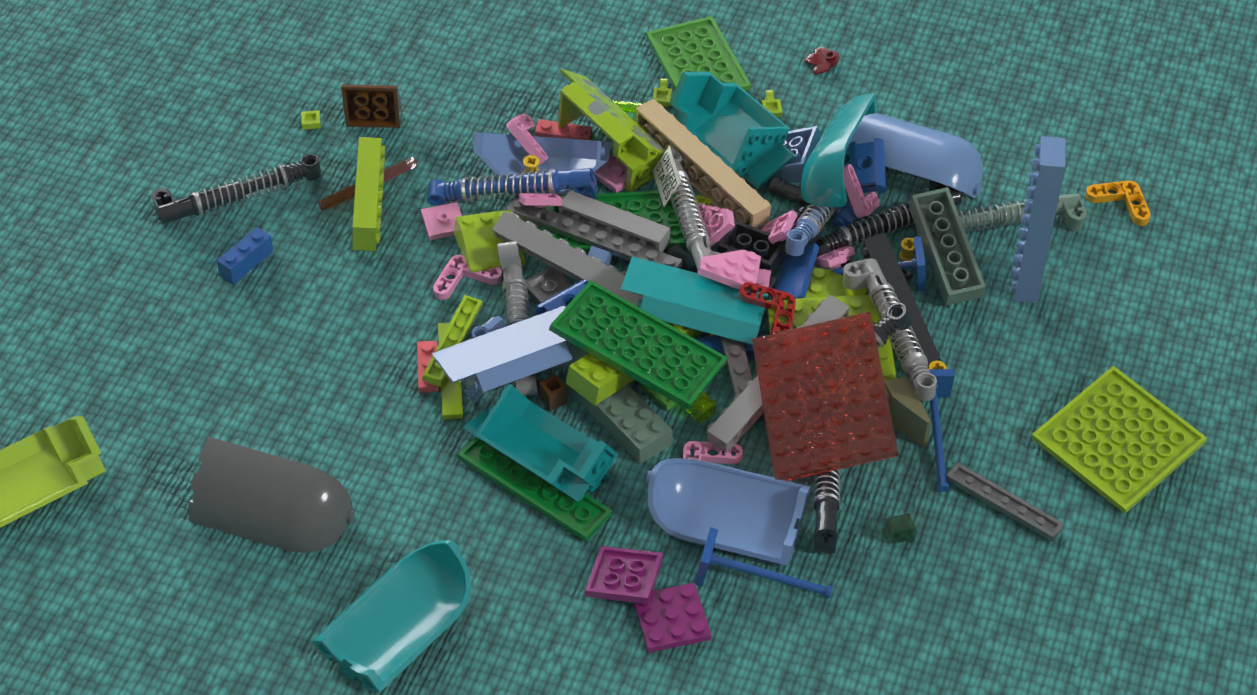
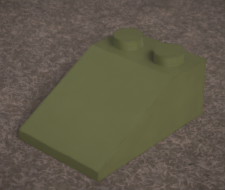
M908 376L886 381L882 391L883 400L880 404L882 414L886 415L889 423L923 448L927 447L931 420L921 401L915 396V389Z

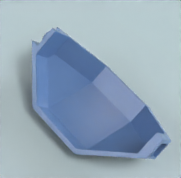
M474 132L473 151L498 177L501 174L507 176L508 173L514 175L517 172L521 175L524 172L523 159L529 156V153L513 135ZM532 136L548 156V159L538 166L541 173L544 170L549 172L550 169L563 171L592 168L595 173L609 161L610 142ZM574 188L562 189L556 193L545 191V194L567 195Z

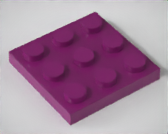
M601 546L585 589L586 597L649 604L663 562V553Z
M695 583L653 591L649 604L633 602L648 653L711 640V632Z

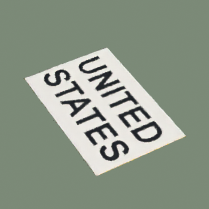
M670 145L653 170L663 207H665L671 194L681 183ZM670 172L671 177L665 184V176Z

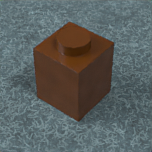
M558 375L539 382L540 398L549 411L567 404V387Z

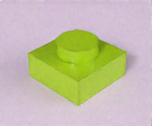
M320 110L301 112L302 130L321 128Z

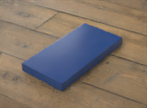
M816 243L806 246L803 254L800 256H791L789 254L785 256L776 290L789 293L795 299L805 298L819 246Z

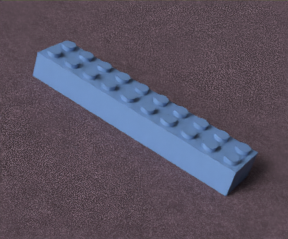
M1041 136L1040 143L1035 145L1034 156H1037V158H1033L1032 171L1034 173H1030L1029 185L1031 187H1027L1026 198L1029 200H1025L1024 212L1026 214H1022L1021 226L1023 228L1019 229V239L1021 241H1017L1016 252L1018 254L1014 255V266L1016 267H1012L1011 278L1014 280L1011 283V293H1014V301L1038 302L1065 171L1066 138Z

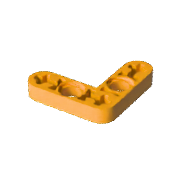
M1135 181L1094 184L1087 187L1085 194L1087 201L1102 203L1124 200L1132 221L1139 226L1148 224L1151 214L1142 191ZM1108 190H1114L1117 193L1111 194L1108 192ZM1137 201L1140 205H1134L1131 202Z

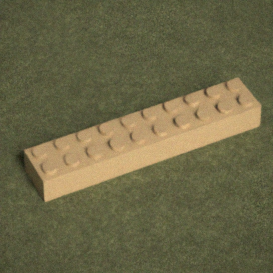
M652 99L636 108V123L666 150L670 145V148L677 150L682 155L680 163L683 171L689 177L691 186L703 197L711 198L712 206L728 209L733 212L734 221L742 222L762 230L764 224L770 222V203L764 200L755 189H752L743 178H740L731 167H728L720 157L710 151L708 146L699 141L697 136L688 131L661 104Z

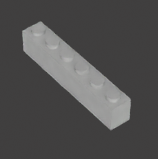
M571 190L562 200V206H559V213L661 252L664 251L670 242L669 227Z

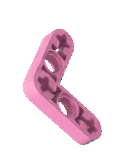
M525 113L514 117L506 124L507 128L529 155L539 158V165H542L548 159V156L528 132L535 125L533 120Z
M851 164L845 165L844 185L854 212L859 219L869 216L879 207L878 196L875 192L863 194L853 166Z
M455 255L449 260L433 286L434 296L439 300L449 298L463 276L491 285L499 284L502 281V270L499 267H494L489 270L470 272L464 256ZM448 275L455 276V278L451 280L446 279L445 277Z
M689 441L684 445L683 458L711 463L737 464L743 457V449L738 444H735L729 452H725V456L722 455V449L720 450L711 442ZM691 449L695 450L694 458L690 457ZM710 450H716L718 454L712 456L709 455L707 452ZM731 452H736V455L732 456Z

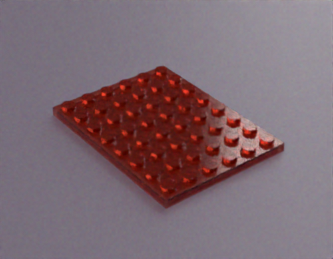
M870 311L752 339L775 480L788 481L899 456Z

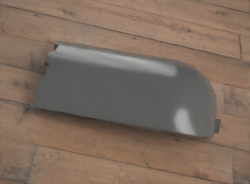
M208 437L198 461L202 462L198 474L194 473L191 490H194L193 500L189 501V520L191 523L283 550L309 553L323 550L335 543L344 533L348 524L353 522L355 511H353L348 491L338 480L325 471L307 464Z

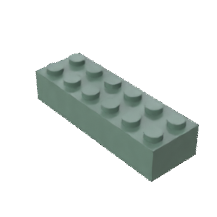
M949 188L912 195L909 209L919 236L922 237V244L945 306L981 298L986 286Z
M566 384L567 390L639 465L672 445V429L628 384L596 406Z

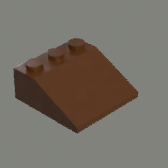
M341 85L346 127H401L402 104L397 86Z

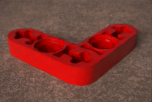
M744 283L738 292L742 301L775 310L770 341L774 346L782 347L783 343L790 338L796 305L794 296L755 283ZM746 289L750 290V295H747ZM763 294H768V295H770L771 298H772V301H770V302L765 301V300L763 299L762 295H763ZM784 300H786L787 304H789L786 310H783L785 305V302H783ZM784 316L788 323H780L778 317ZM780 330H783L781 333L782 340H779L777 336Z

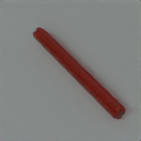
M410 157L385 169L384 182L417 167L415 158ZM356 183L319 200L320 209L324 211L354 197Z

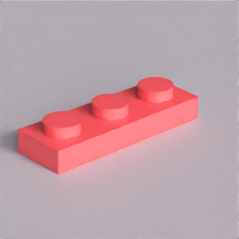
M542 119L538 120L535 130L536 137L590 140L592 135L591 126L569 123L560 129L558 128V122Z
M437 341L417 342L419 393L439 392V386L422 381V376L433 356L432 353H435L438 347Z

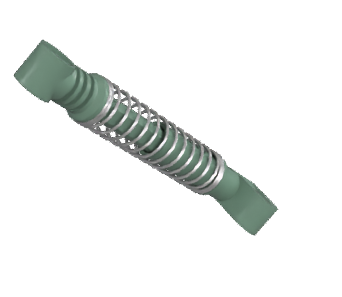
M1078 193L1059 196L1056 215H1061L1066 228L1071 231L1081 230L1087 215ZM1023 199L1021 203L1015 201V204L1008 202V205L1002 203L1001 206L995 204L994 210L988 205L987 211H984V208L981 206L979 213L976 208H973V214L970 213L969 209H966V215H963V212L960 210L959 217L963 228H969V231H965V233H969L970 230L976 232L977 229L983 231L984 228L990 230L991 227L996 229L998 226H1011L1013 223L1018 225L1021 222L1022 214H1026L1024 212L1025 200ZM916 228V237H920Z

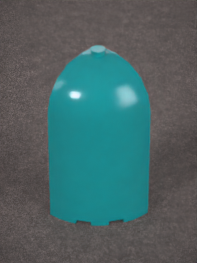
M875 93L853 98L841 106L834 115L804 166L800 190L805 202L823 207H844L847 203L844 185L845 152L863 117L876 113Z
M440 540L422 546L408 554L382 575L316 636L312 642L330 662L335 660L342 667L341 672L352 681L355 679L360 680L362 686L368 690L381 692L460 616L467 606L471 591L470 571L459 552L458 545L450 540Z

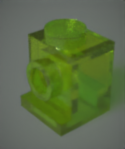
M703 392L687 411L700 424L716 415V401L711 400Z

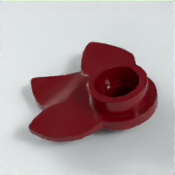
M820 47L815 49V53L808 55L804 62L815 65L813 71L815 75L824 73L830 67L836 66L839 63L840 56L836 51Z

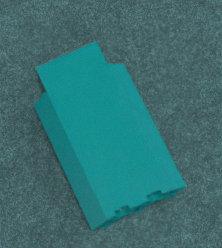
M633 256L621 290L643 295V300H638L637 307L664 322L747 343L748 346H755L765 308L742 301L738 295L739 290L694 272ZM768 294L762 295L765 301L768 298Z

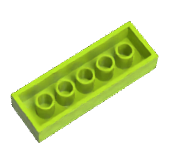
M359 137L353 215V250L376 251V244H380L385 158H381L385 157V146H382V138Z

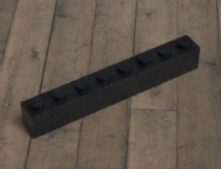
M882 233L863 239V248H861L863 258L875 259L878 262L887 283L893 287L899 302L906 306L913 321L911 327L928 360L927 367L929 368L931 362L941 361V358L886 234Z

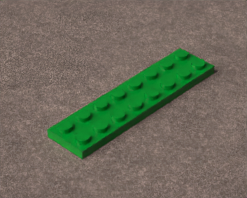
M477 437L458 453L460 461L585 542L612 516L611 509L586 493L579 502Z

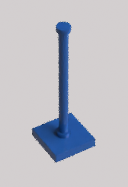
M920 236L914 237V259L898 263L901 269L915 270L918 291H926V265L922 237ZM839 267L832 271L843 275L844 267Z
M929 369L930 373L937 378L936 394L930 400L938 475L937 491L946 492L949 490V484L946 481L938 398L950 397L955 372L954 369Z
M710 527L695 585L703 587L708 566L717 564L823 594L825 598H830L833 586H822L717 556L713 552L719 529Z

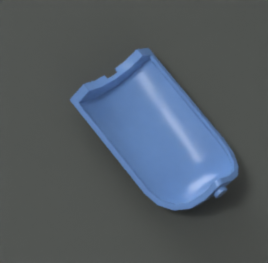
M874 113L863 117L848 143L845 157L849 158V144L856 141L857 144L874 142V138H880L884 141L885 167L946 185L971 198H976L981 191L984 169L981 155L972 143L959 136Z
M688 458L662 460L655 465L652 471H648L646 483H649L648 507L654 521L666 533L681 540L705 545L710 527L719 529L714 548L788 566L794 551L795 540L798 539L801 525L797 523L805 512L810 486Z

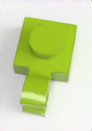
M661 78L660 88L654 87L653 99L664 107H670L672 89H668V79Z
M766 90L765 100H762V105L776 117H782L783 112L780 99H774L773 90Z

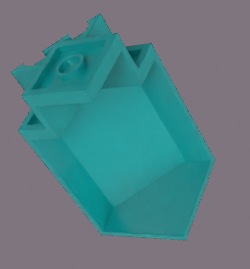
M682 72L670 102L679 111L677 120L688 131L697 136L699 141L708 146L710 151L720 157L728 167H731L739 177H744L758 189L797 156L783 144L790 128L736 83H722L710 72Z
M511 384L502 390L500 398L495 405L468 422L463 428L578 502L583 499L587 491L591 493L600 487L603 479L610 480L612 478L607 471L618 456L606 443L601 440L598 442L593 438L590 439L531 402Z

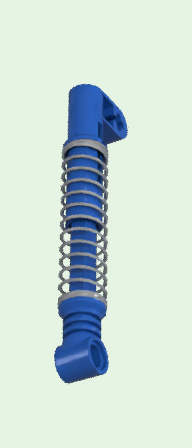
M592 168L563 171L550 169L549 172L544 170L542 173L537 170L535 173L530 171L528 174L522 172L521 175L516 172L514 175L508 173L507 176L501 174L499 177L494 175L492 178L487 175L485 179L482 176L478 179L472 177L471 180L465 177L460 178L459 181L447 183L443 180L435 179L429 182L427 201L432 205H443L446 201L452 199L465 202L471 199L473 201L474 195H477L478 200H481V195L484 194L487 200L489 194L495 199L496 193L502 198L503 192L506 193L507 197L511 194L516 197L520 193H538L541 191L543 194H545V191L556 193L562 189L574 188L576 193L596 199L597 180Z

